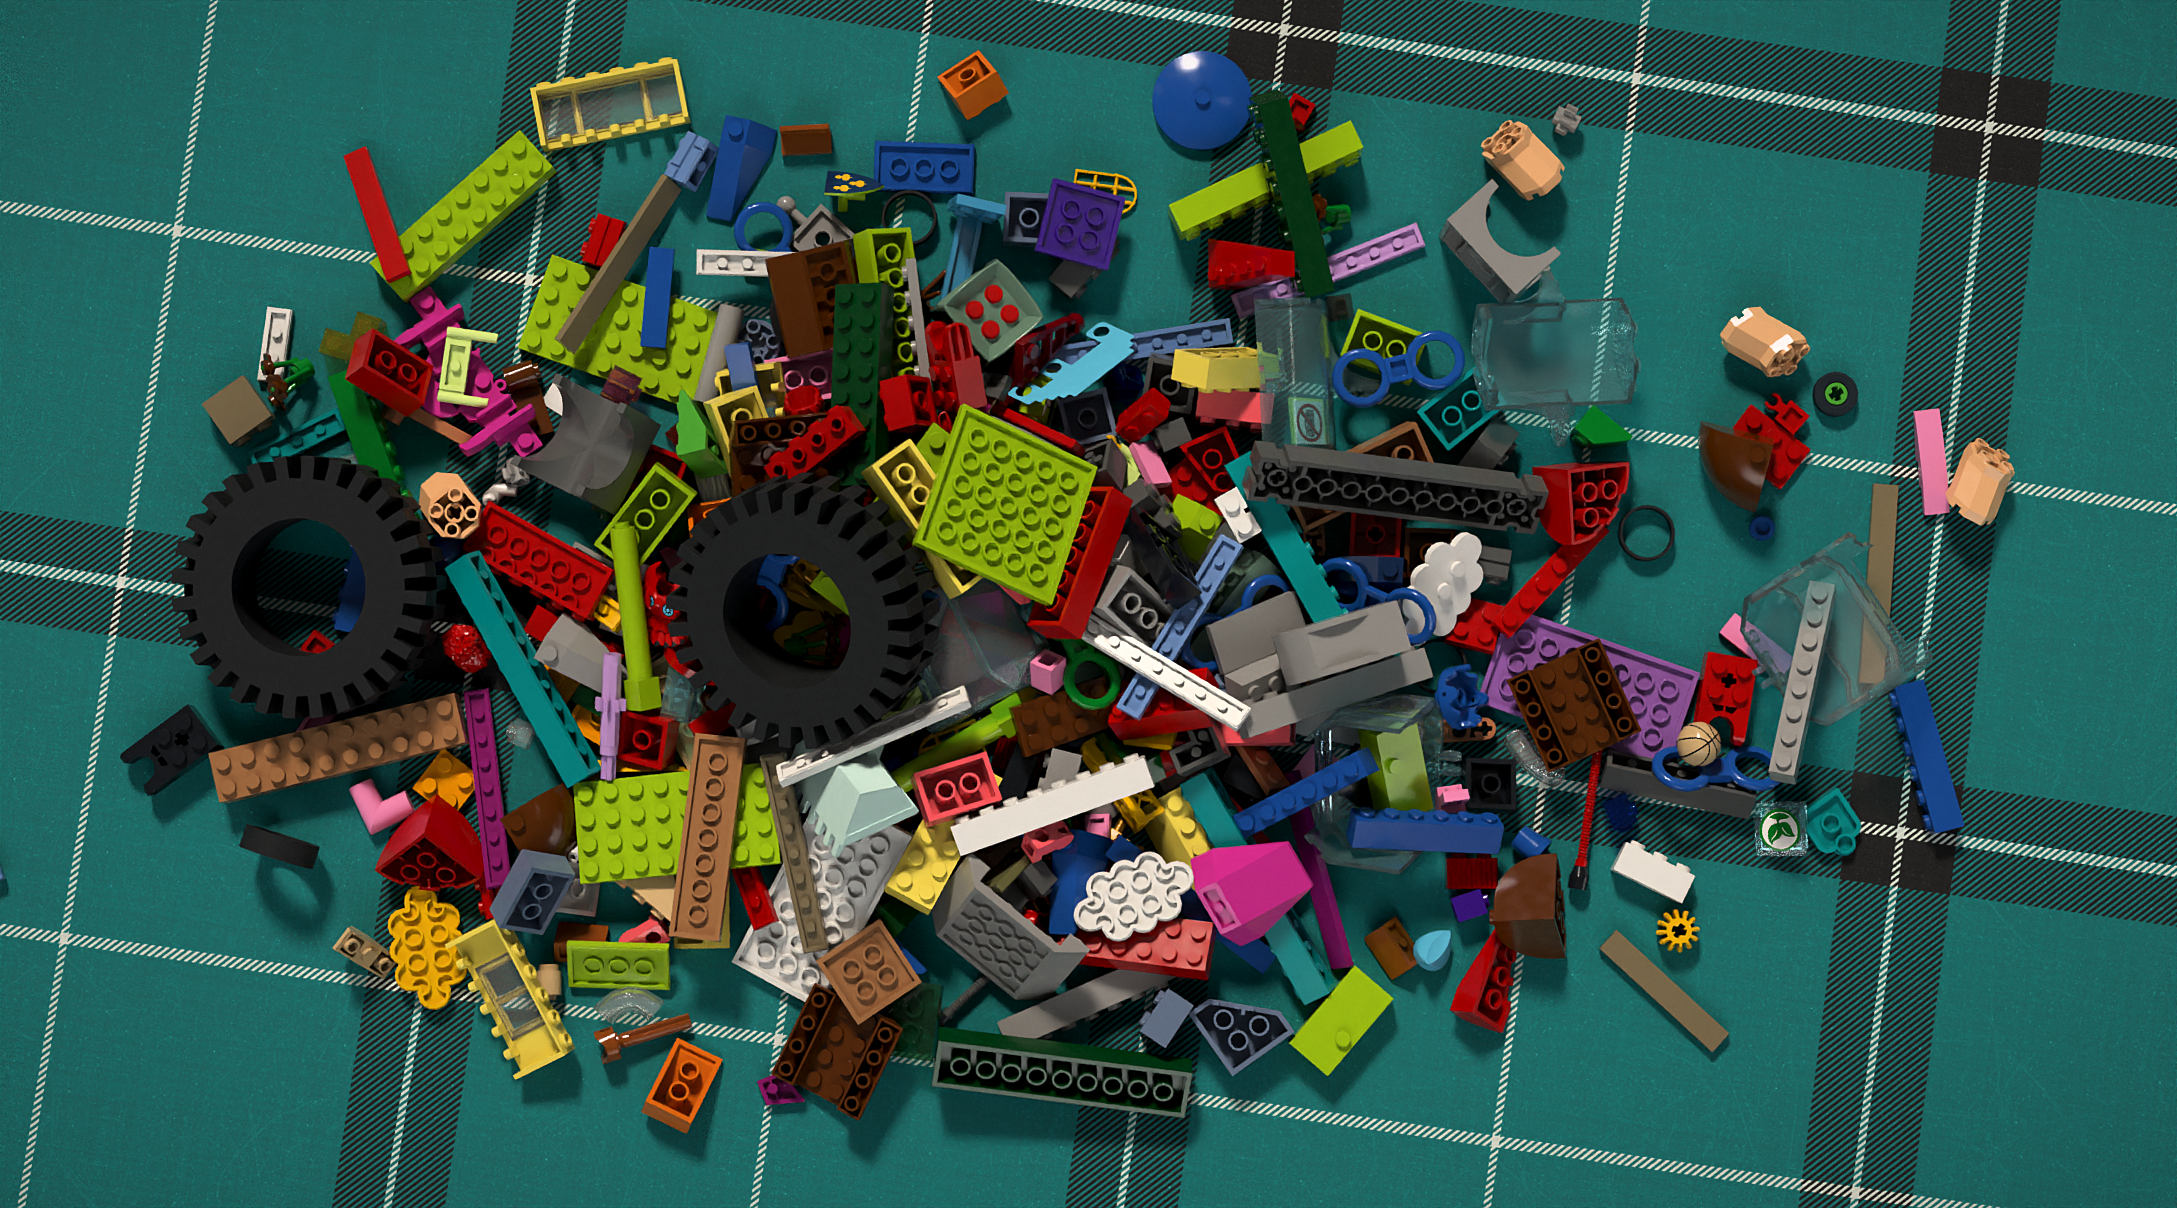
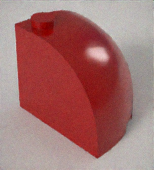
M1595 461L1532 467L1533 475L1542 476L1549 491L1544 509H1537L1540 521L1546 532L1555 541L1564 545L1580 544L1597 536V532L1605 525H1609L1619 511L1617 506L1622 494H1626L1628 486L1629 462Z
M435 794L410 814L398 827L384 847L375 871L400 885H404L405 882L420 886L419 890L440 891L441 888L453 886L455 889L462 888L482 878L484 863L481 842L468 820L438 794Z

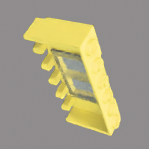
M495 919L445 944L446 949L454 945L457 947L462 957L456 961L457 967L460 970L468 968L474 980L468 984L469 990L472 993L479 990L485 1001V1004L480 1006L481 1013L486 1015L491 1012L497 1026L492 1028L493 1036L497 1038L503 1035L509 1047L503 1052L504 1057L507 1060L515 1058L520 1068V1071L513 1075L515 1080L565 1056L575 1049L571 1036L563 1026L559 1013L553 1009L549 1001L548 992L541 986L537 978L536 969L529 963L525 955L524 946L520 943L514 930L499 928Z

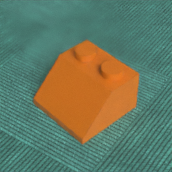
M979 50L937 77L958 110L967 120L979 115L984 109L993 103L999 102L1004 96L1009 94L998 72Z

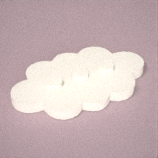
M1468 532L1457 535L1450 545L1444 542L1433 544L1427 550L1425 563L1413 570L1410 579L1411 586L1407 587L1425 595L1433 605L1436 614V628L1433 634L1437 636H1445L1452 631L1456 624L1457 615L1466 611L1470 605V593L1475 591L1483 580L1482 567L1477 563L1482 545L1477 536ZM1399 599L1398 605L1400 612L1405 616L1403 621L1407 633H1421L1425 626L1423 611L1412 600Z
M1150 851L1140 854L1134 863L1127 860L1118 861L1113 865L1110 873L1097 872L1089 878L1086 885L1088 898L1082 900L1076 906L1074 911L1075 923L1086 932L1102 929L1107 938L1116 942L1125 941L1132 935L1133 931L1148 933L1154 929L1158 920L1167 922L1178 916L1182 906L1180 895L1186 893L1193 885V871L1184 862L1175 861L1166 864L1159 854Z

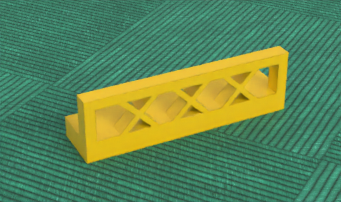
M1095 737L1084 742L1078 751V754L1082 755V760L1092 774L1100 771V766L1110 763L1109 760H1106L1107 757L1104 752L1100 751L1096 746L1097 741ZM1150 789L1113 801L1135 834L1141 831L1147 822L1163 814L1165 811ZM1141 801L1151 803L1155 811L1145 815L1140 808Z

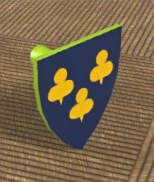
M828 171L824 195L838 196V211L846 212L848 211V200L865 201L866 193L882 189L884 185L863 175Z

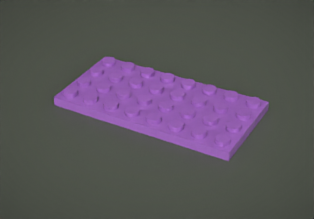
M1531 615L1509 639L1500 632L1480 692H1484L1489 696V702L1486 706L1523 718L1506 680L1576 650V648L1598 639V637L1535 615ZM1600 638L1613 669L1620 670L1619 682L1642 730L1607 748L1654 758L1655 754L1660 750L1676 746L1677 736L1682 729L1700 673Z

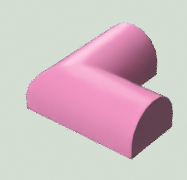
M373 779L363 781L349 789L370 835L406 819L415 811L406 790L383 801Z

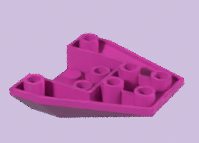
M1289 841L1213 848L1191 859L1197 895L1219 933L1239 946L1262 937L1314 885Z

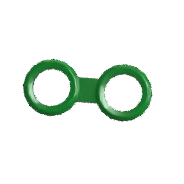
M1034 600L1032 601L1031 611H1032L1033 606H1034V603H1035ZM1059 639L1069 658V662L1064 668L1063 683L1065 692L1070 699L1081 708L1090 710L1102 709L1114 702L1120 692L1122 682L1119 667L1114 660L1103 652L1095 651L1091 644L1082 639ZM1082 662H1098L1108 671L1111 680L1110 688L1102 698H1086L1076 688L1074 675L1077 667Z

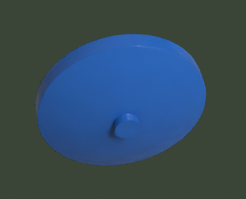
M1190 52L1174 59L1160 73L1153 90V113L1159 128L1175 144L1194 151H1211L1229 144L1243 131L1249 119L1247 105H1250L1249 97H1252L1245 74L1233 61L1214 52Z

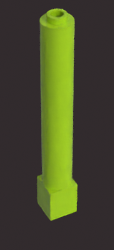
M628 521L614 523V528L609 530L628 679L623 680L625 699H627L626 708L631 711H645L662 707L659 677L653 676L635 526H630Z
M1014 693L990 708L991 714L890 772V774L904 792L907 793L913 789L910 781L913 773L966 758L1004 735L1008 739L1016 735L1009 708L1021 704L1023 701L1017 693Z

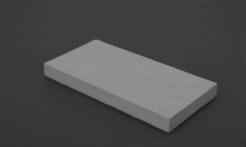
M1290 590L1205 627L1220 674L1225 675L1276 653L1271 636L1305 626L1306 624L1296 592Z

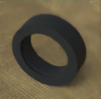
M246 824L239 847L308 869H313L320 849L319 846L249 824Z

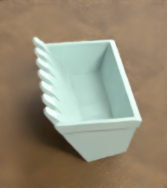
M802 740L796 744L791 759L816 748L805 749V743ZM884 745L793 783V785L795 784L794 789L797 802L803 795L799 806L800 812L806 813L811 805L807 817L808 823L814 824L819 816L815 828L816 834L822 835L827 827L823 839L825 846H830L836 838L831 851L833 857H839L845 846L919 812L915 804L879 760Z

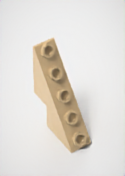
M676 875L615 881L623 889L628 886L634 892L631 896L641 905L645 902L652 907L650 912L660 921L665 918L670 923Z

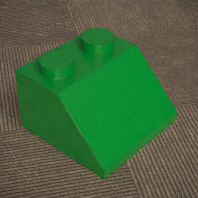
M1592 405L1569 432L1572 436L1571 441L1581 449L1584 446L1587 449L1624 446L1633 437L1595 405Z

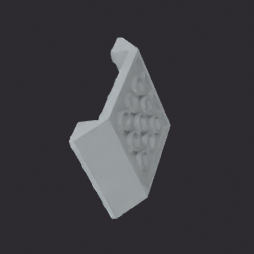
M969 853L947 881L931 910L936 935L1015 1000H1048L1090 949L1071 933L1061 945H1058L1050 936L1037 928L1032 921L1026 919L1011 904L1005 902L990 887L981 882V879L989 871L990 867L980 858Z

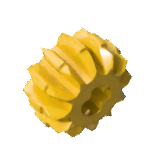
M1678 909L1673 910V918L1669 913H1664L1663 916L1667 922L1661 920L1657 922L1659 926L1664 928L1663 930H1657L1656 935L1664 934L1665 936L1660 939L1659 943L1663 945L1669 941L1667 945L1668 951H1672L1676 944L1677 952H1682V943L1687 949H1691L1692 945L1688 940H1698L1697 936L1692 935V931L1697 932L1700 930L1699 927H1691L1696 918L1692 917L1686 920L1688 911H1683L1681 916H1679ZM1680 924L1682 926L1680 930H1683V934L1675 937L1672 927H1678Z

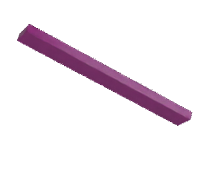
M484 688L464 691V701L487 890L501 888L511 870L507 831L500 821L505 814L490 689Z
M1300 770L1283 773L1290 785L1302 780ZM1309 806L1289 816L1302 865L1314 884L1310 889V894L1331 969L1348 968L1353 966V960Z

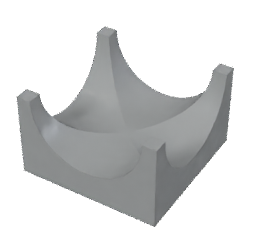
M1491 179L1446 220L1439 238L1495 299L1507 309L1550 271L1549 265L1561 253L1553 247L1537 256H1517L1505 251L1493 240L1486 224V208L1490 204V197L1499 186Z

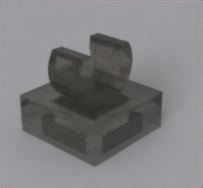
M1351 293L1325 298L1329 323L1354 319Z

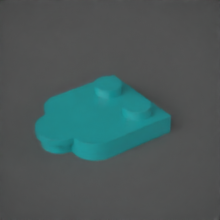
M1837 787L1795 815L1819 851L1824 853L1835 852L1838 855L1847 856L1855 850V837L1861 830V822Z

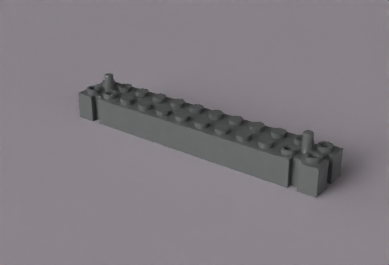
M1256 440L1250 454L1252 467H1246L1242 480L1247 500L1267 502L1268 497H1274L1278 504L1506 531L1508 526H1513L1515 532L1535 534L1540 520L1537 509H1544L1549 495L1542 476L1523 474L1520 479H1517L1513 472L1284 444L1282 449H1276L1275 443Z

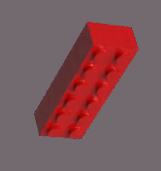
M1113 486L1091 487L1053 603L1047 606L1035 601L1026 624L1027 626L1046 638H1082L1090 614L1095 606L1099 590L1104 582L1108 566L1112 561L1117 542L1121 537L1126 518L1129 515L1133 502L1132 499Z
M1174 918L1167 922L1158 920L1154 929L1148 933L1133 931L1128 939L1120 942L1107 938L1102 929L1086 932L1078 928L1075 937L1080 939L1090 949L1079 962L1082 965L1208 980L1217 932L1212 922ZM1058 935L1057 944L1061 945L1068 936Z

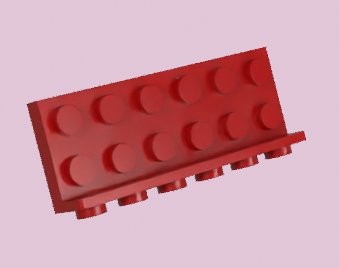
M488 501L481 513L480 526L468 536L462 547L468 553L480 550L486 563L490 564L489 568L492 572L499 576L503 572L510 576L508 581L521 588L523 584L531 587L529 593L540 599H543L544 595L552 599L550 602L552 606L562 611L565 607L572 610L570 616L583 623L585 619L592 622L595 620L592 614L615 575V570L491 501Z

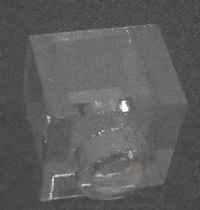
M516 718L515 722L511 721L506 731V736H509L507 742L529 750L535 736L532 724Z

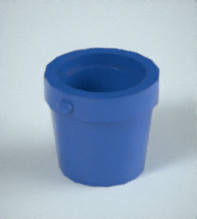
M1525 826L1510 846L1526 859L1545 854L1552 841Z

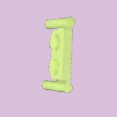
M448 326L437 401L480 408L489 406L488 398L464 395L466 391L472 340L497 344L498 334Z

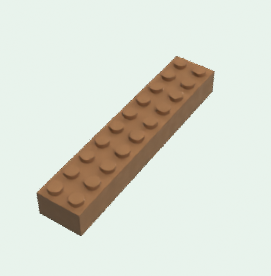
M452 693L208 754L219 803L227 804L470 743L460 695Z

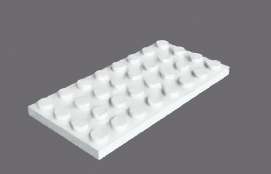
M819 816L814 824H809L806 819L803 829L830 948L804 954L783 863L768 891L779 921L757 931H754L751 924L732 963L806 1002L814 983L833 989L815 960L865 928L889 879L913 838V834L893 824L845 846L839 857H833L831 851L836 838L830 846H825L823 839L827 827L822 835H817L815 828Z

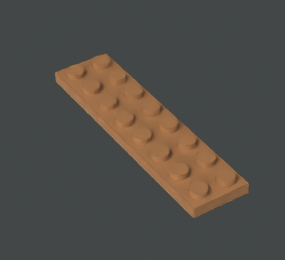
M695 733L669 929L670 937L721 942L747 745L746 738Z

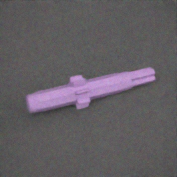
M615 652L603 653L601 697H595L596 711H601L600 779L606 780L616 779L620 711H626L627 702L625 697H621L622 654Z

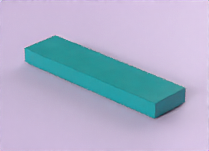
M335 408L247 451L252 464L257 462H274V458L299 456L346 433L347 430L339 408Z

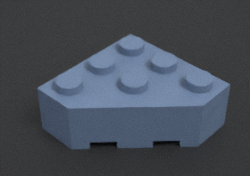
M1208 998L1188 1013L1232 1076L1294 1033V1030L1279 1010Z

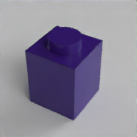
M1480 889L1449 898L1457 923L1488 913L1487 907H1490L1486 892L1481 893Z

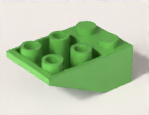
M685 390L679 391V401L677 402L679 423L676 425L678 433L677 456L700 479L728 473L708 416Z

